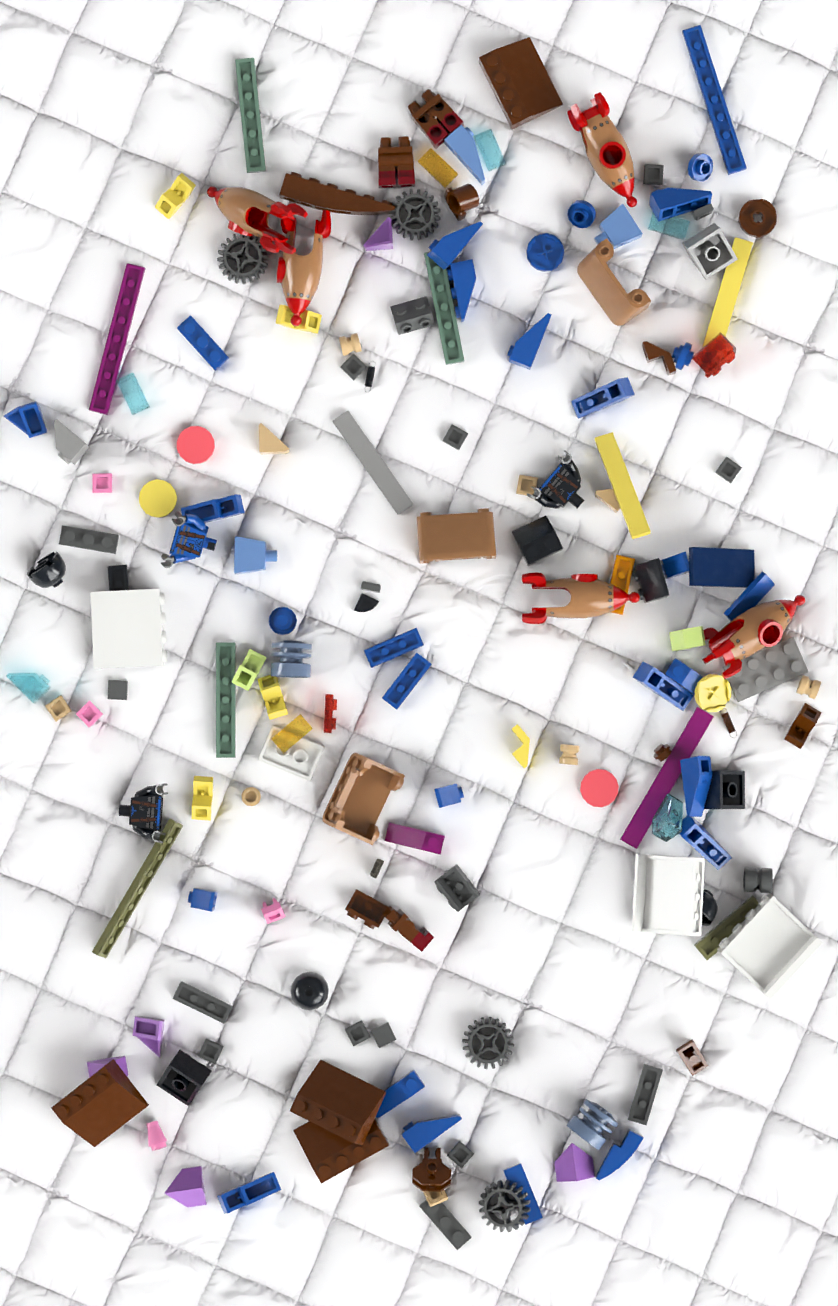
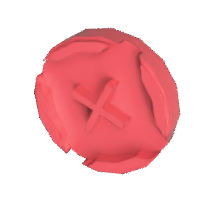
M190 426L184 429L177 440V450L180 457L191 464H201L208 461L215 449L212 434L200 426Z
M596 769L584 776L580 792L582 798L593 807H604L610 805L616 799L619 786L617 779L612 773Z

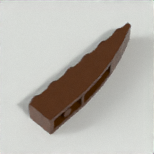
M295 172L285 174L279 193L281 199L313 209L328 210L338 214L384 215L391 214L390 211L395 209V206H392L390 201L382 200V202H379L370 195H356L357 192L354 190L345 189L343 191L338 189L337 185L327 183V185L320 184V181L315 178L307 180L301 178L302 175Z

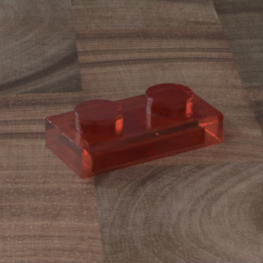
M326 694L324 717V733L331 734L332 729L336 730V718H333V710H337V699H334L332 694Z

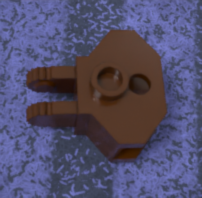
M424 1147L422 1163L412 1170V1184L421 1191L441 1192L451 1185V1169L444 1165L442 1159H440L441 1148H436V1159L428 1158L429 1147Z

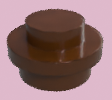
M660 744L654 750L655 754L653 757L660 762L664 761L672 752L668 744Z

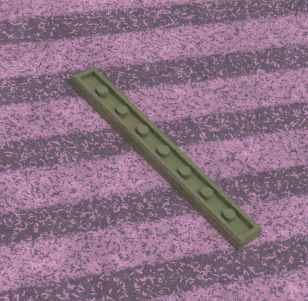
M169 818L162 832H165V835L161 834L159 837L163 843L155 842L92 951L94 954L105 959L109 955L183 828V825Z

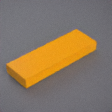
M616 555L610 584L621 588L627 594L635 563L634 558ZM625 604L611 611V613L623 615Z

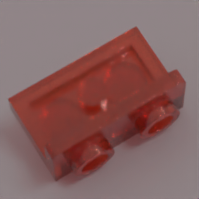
M720 332L698 351L692 359L705 371V376L709 378L711 375H717L722 369L721 366L725 363L729 364L735 359L736 347Z

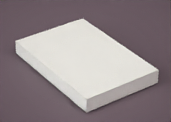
M272 725L257 760L311 782L325 746Z

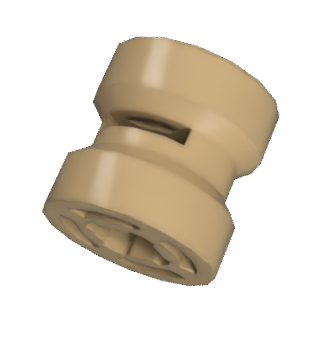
M357 333L351 334L350 337H339L343 356L349 355L352 351L356 353L362 351Z
M803 675L796 693L806 694L809 698L815 699L821 681H813Z
M561 744L560 751L563 754L559 758V764L578 765L576 754L579 752L580 746Z

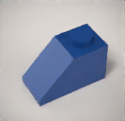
M686 552L661 560L662 570L666 579L689 573V561Z
M194 888L193 892H189L188 903H191V908L212 912L215 910L218 892Z

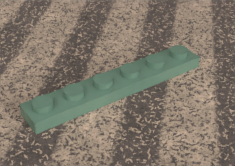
M254 58L235 59L247 173L265 172L266 166Z
M428 252L424 253L445 364L451 365L465 362L447 270H443L427 256Z
M235 642L216 643V758H236V684L232 683L236 674Z

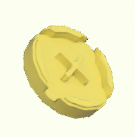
M156 479L149 481L140 491V506L146 514L152 517H165L173 512L176 506V491L170 483L164 480Z
M718 674L704 676L695 688L694 697L696 703L701 709L708 712L722 710L731 698L730 683Z

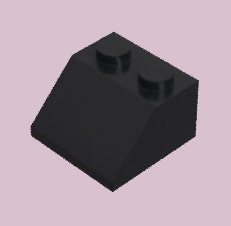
M547 516L512 531L527 566L563 550L560 540Z
M659 558L635 565V570L632 573L635 582L638 581L640 589H637L640 600H644V603H649L669 596Z
M712 771V779L704 809H745V771Z
M179 1050L157 1083V1086L189 1107L210 1075L211 1070L190 1057L187 1053Z

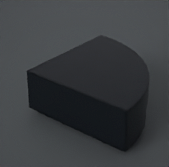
M362 593L354 611L368 612L374 609L379 601Z

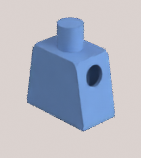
M621 204L600 223L599 228L602 233L596 236L594 240L598 245L607 238L613 249H616L641 238L643 233L624 204Z
M235 537V574L266 570V562H277V550H266V542Z

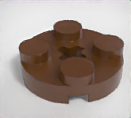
M765 199L749 200L741 208L738 222L741 229L747 235L761 238L768 235L774 229L777 222L776 210ZM760 213L762 215V222H754L753 215H759Z

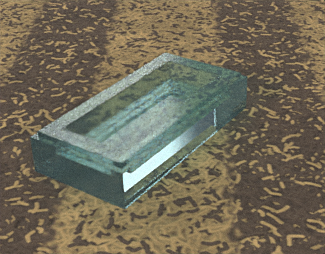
M492 129L474 136L488 172L506 165Z
M652 213L648 230L684 240L690 221L672 217L658 222L654 213Z
M134 372L116 380L132 415L150 408Z

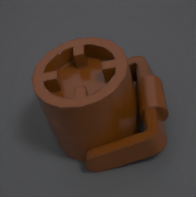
M471 184L463 185L454 190L450 187L445 191L444 198L457 221L465 219L466 211L479 205L478 193Z

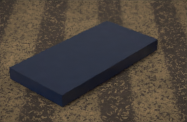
M689 547V586L747 588L755 580L754 550Z

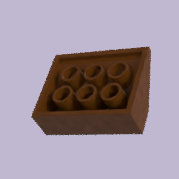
M530 37L497 48L479 57L482 71L512 130L563 105Z
M113 1059L51 1107V1109L64 1125L93 1147H96L149 1106V1104Z
M320 1060L297 1093L290 1112L354 1144L363 1145L386 1095V1091Z
M374 1119L363 1145L354 1144L310 1121L293 1130L321 1184L389 1146V1142L376 1119Z

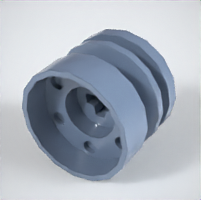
M291 640L272 643V648L280 649V652H272L271 656L280 658V662L271 663V676L311 678V665L303 663V659L311 658V654L303 653V650H312V644Z
M586 1099L583 1103L590 1109L586 1111L580 1107L579 1110L584 1117L581 1119L574 1115L568 1122L567 1127L599 1150L606 1141L601 1132L603 1130L610 1134L613 1132L606 1125L610 1123L612 1126L617 1127L619 1123L602 1106Z

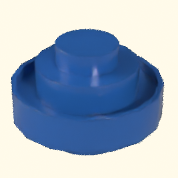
M704 153L695 154L688 164L690 178L694 181L703 182L711 176L713 171L711 157Z
M584 200L573 202L567 213L569 221L578 228L591 226L596 218L594 207Z
M686 342L684 346L675 347L672 358H674V363H676V369L682 370L684 365L689 366L694 352L691 351L692 344Z
M287 607L276 608L269 616V626L278 635L290 634L296 627V615Z

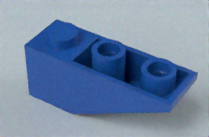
M473 259L451 263L450 269H447L449 281L453 280L454 288H451L452 298L457 300L458 305L455 306L456 318L460 317L461 322L465 320L476 283Z
M695 756L680 760L687 817H702L712 779L710 756Z

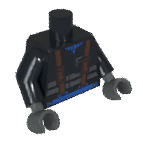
M564 450L566 453L565 458L562 459L558 455V459L562 463L559 464L539 489L531 486L534 489V494L527 493V496L535 499L544 507L564 508L570 502L578 509L585 501L577 494V491L581 488V477L571 454Z
M167 783L147 786L136 792L135 797H131L130 805H119V816L129 817V825H132L136 833L143 838L157 843H163L159 837L161 834L165 835V832H161L163 797L168 794V792L163 791V787L167 786Z

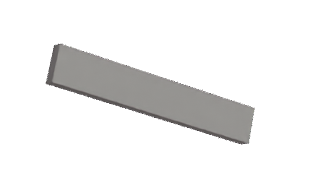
M346 411L333 420L341 435L397 515L414 505L350 412Z

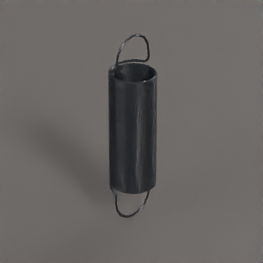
M368 366L365 380L366 387H372L375 366Z

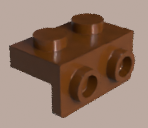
M356 889L345 910L348 911L346 915L355 920L359 917L365 920L364 925L374 929V927L379 928L385 917L383 912L388 906Z

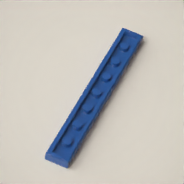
M701 25L682 30L727 173L731 175L746 170L747 167Z

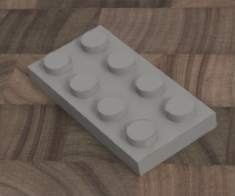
M792 637L742 659L741 671L727 679L737 702H740L809 671L796 641ZM730 665L724 666L723 670H727Z

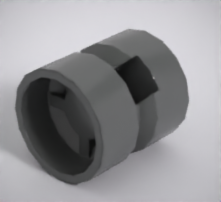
M744 868V892H756V890H759L760 893L772 892V868H761L759 871L756 868Z

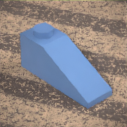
M460 125L444 139V144L478 182L483 185L485 177L473 138L474 134L468 127L464 128Z

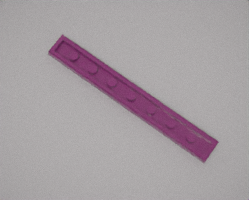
M126 264L89 411L104 415L109 413L146 270L145 267Z
M699 707L696 708L620 840L635 849L638 848L681 774L680 760L691 757L714 716Z

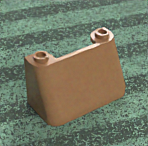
M606 238L579 263L577 273L614 325L622 326L648 309L651 300L641 289L632 290L628 294L606 263L614 254L613 246Z
M488 508L477 509L478 512L445 515H432V512L420 513V516L417 517L419 563H429L433 560L439 562L445 560L481 559V557L496 559L493 512H489Z
M353 753L324 811L323 822L373 845L380 834L378 826L375 825L390 791H396L403 786L405 775L358 753Z

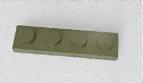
M752 895L694 944L706 960H709L718 952L717 949L720 942L733 933V928L746 919V914L759 905L757 899Z

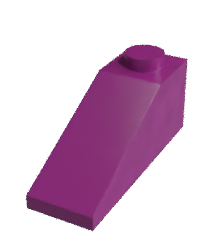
M389 822L385 841L441 855L445 836Z

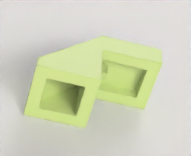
M703 626L669 632L672 651L706 645Z
M249 649L232 683L249 691L267 657Z

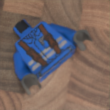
M179 511L175 512L177 519H172L177 527L169 552L171 555L162 554L161 558L166 560L161 562L163 567L170 568L175 563L192 560L196 557L199 558L203 548L214 551L217 540L206 537L209 527L197 515H182Z

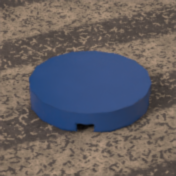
M548 233L539 234L528 243L526 250L527 260L536 270L542 272L552 271L562 263L564 247L560 239L555 235Z

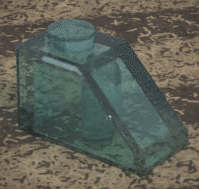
M8 673L6 675L35 704L52 688L49 685L50 680L44 674Z
M671 794L665 796L653 817V835L667 842L682 832V801Z

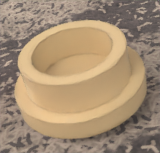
M248 787L242 792V801L247 806H255L260 802L261 794L258 789Z

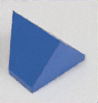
M36 401L19 406L3 416L26 433L29 438L48 433L40 406Z

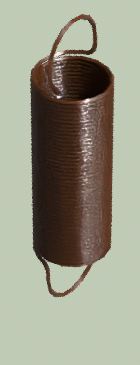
M728 712L721 714L728 732H735V727Z

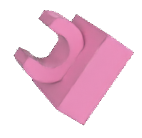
M275 898L272 899L273 904L270 906L263 902L264 908L261 909L268 924L286 917L280 903Z

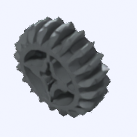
M410 189V195L407 196L404 191L402 192L403 199L400 196L396 197L399 203L392 202V206H395L396 209L390 211L391 214H394L390 218L391 221H396L392 224V227H399L396 231L397 234L404 231L403 238L410 234L411 241H413L414 235H417L419 241L421 240V234L428 238L427 231L431 234L434 233L432 226L438 228L439 224L435 221L441 220V217L435 214H439L441 210L435 208L438 206L437 201L431 203L434 199L433 195L427 199V191L422 196L420 195V189H417V194H413V189ZM410 201L423 202L418 206H412L408 204V202ZM402 207L408 213V216L403 223L401 222L399 217V213ZM427 207L431 211V218L428 223L422 216ZM411 212H414V213L419 212V217H418V218H417V217L411 218V217H412V213H411ZM413 223H418L420 226H423L420 229L408 228V226L412 225Z
M233 234V241L230 238H226L228 245L221 244V247L225 250H218V254L223 257L217 258L218 262H223L218 266L219 269H225L222 272L223 276L229 274V281L235 277L236 284L239 283V279H242L243 285L246 284V279L248 278L250 283H253V276L259 280L258 272L261 274L265 273V270L261 267H268V263L264 262V260H268L269 256L263 255L267 250L264 248L260 249L262 247L260 242L256 244L258 237L255 236L251 240V236L244 238V235L240 234V238L237 239L236 234ZM244 244L240 251L230 252L235 246ZM249 246L256 249L259 259H254V257L249 255ZM245 253L247 260H244L241 264L239 257H242ZM228 258L237 262L236 272L229 267ZM256 265L253 270L247 273H242L246 266Z
M481 1017L482 1024H478V1021L474 1020L476 1027L473 1028L471 1025H468L471 1033L464 1032V1035L469 1038L462 1039L463 1043H468V1046H464L463 1050L470 1051L465 1056L466 1058L471 1055L473 1056L470 1060L471 1063L478 1060V1068L481 1066V1063H485L484 1069H488V1063H491L492 1069H495L494 1062H498L499 1066H502L503 1064L500 1059L503 1058L505 1061H508V1057L505 1054L512 1055V1051L508 1050V1047H514V1044L508 1043V1040H512L514 1037L506 1035L511 1032L510 1028L505 1031L503 1030L506 1023L498 1026L500 1021L498 1018L495 1020V1023H492V1017H489L488 1023H485L484 1017ZM485 1027L496 1029L488 1036L478 1031ZM500 1033L504 1037L502 1051L495 1045V1040ZM474 1035L481 1041V1046L476 1053L472 1048ZM493 1037V1040L491 1042L493 1046H487L484 1048L485 1043L483 1040H489ZM488 1050L498 1055L491 1059L480 1057Z
M499 1180L497 1184L492 1182L490 1187L484 1189L486 1193L480 1195L484 1200H480L479 1205L484 1207L480 1208L479 1212L485 1213L481 1218L482 1220L486 1218L489 1220L486 1223L487 1226L491 1223L494 1224L493 1230L499 1227L500 1232H503L506 1227L507 1232H511L512 1227L517 1230L519 1225L523 1226L525 1224L523 1219L527 1220L529 1218L527 1212H530L531 1208L525 1205L530 1204V1200L524 1199L528 1196V1193H521L523 1190L522 1186L518 1189L515 1188L517 1186L516 1182L511 1186L509 1180H506L504 1184L502 1180ZM499 1192L498 1203L491 1205L493 1194ZM507 1193L514 1196L516 1200L510 1199ZM504 1203V1205H508L509 1207L506 1209L505 1207H502L500 1205ZM519 1207L517 1217L511 1220V1210ZM494 1212L499 1213L502 1219L498 1218Z

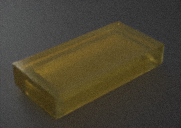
M432 148L418 160V163L444 188L458 176V173Z
M300 714L271 739L284 754L313 728Z

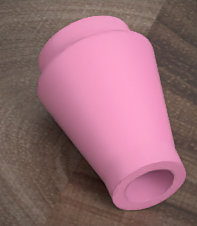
M158 1121L147 1123L148 1144L152 1151L167 1147V1139Z

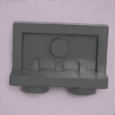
M427 296L390 306L398 335L427 328L435 324Z
M457 864L434 881L438 891L444 894L449 905L457 912L480 895Z

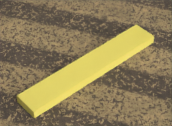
M734 238L732 250L738 260L725 268L702 346L704 348L718 352L722 350L753 242Z
M613 432L595 437L594 441L631 538L635 539L650 534V528Z

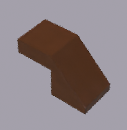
M647 341L642 342L647 363L662 358L668 376L676 373L670 352Z
M804 703L784 740L801 749L822 712Z

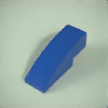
M237 494L180 508L182 515L195 514L204 523L245 513L241 495Z
M629 1129L620 1146L615 1143L611 1145L595 1176L596 1179L600 1181L619 1169L637 1150L644 1137Z
M272 1172L217 1195L224 1214H228L280 1191L281 1187L275 1173Z

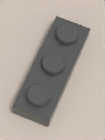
M62 525L59 545L116 554L119 535Z
M183 981L180 982L172 998L225 1024L233 1008L232 1005Z
M647 1064L643 1065L628 1116L629 1121L647 1126L663 1069Z
M427 1200L419 1205L457 1250L472 1238L443 1203L430 1207Z

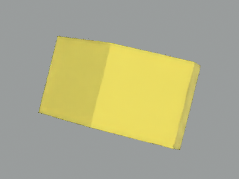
M181 173L177 176L171 188L162 194L155 208L166 218L170 219L189 198L196 185Z
M279 305L276 324L318 334L322 315L305 310L300 314L301 324L293 326L290 321L293 313L288 306Z
M268 675L257 679L269 719L287 715V708L277 677Z
M517 724L511 730L523 745L513 752L512 755L523 768H526L528 765L530 738Z
M194 776L192 819L211 821L213 777Z

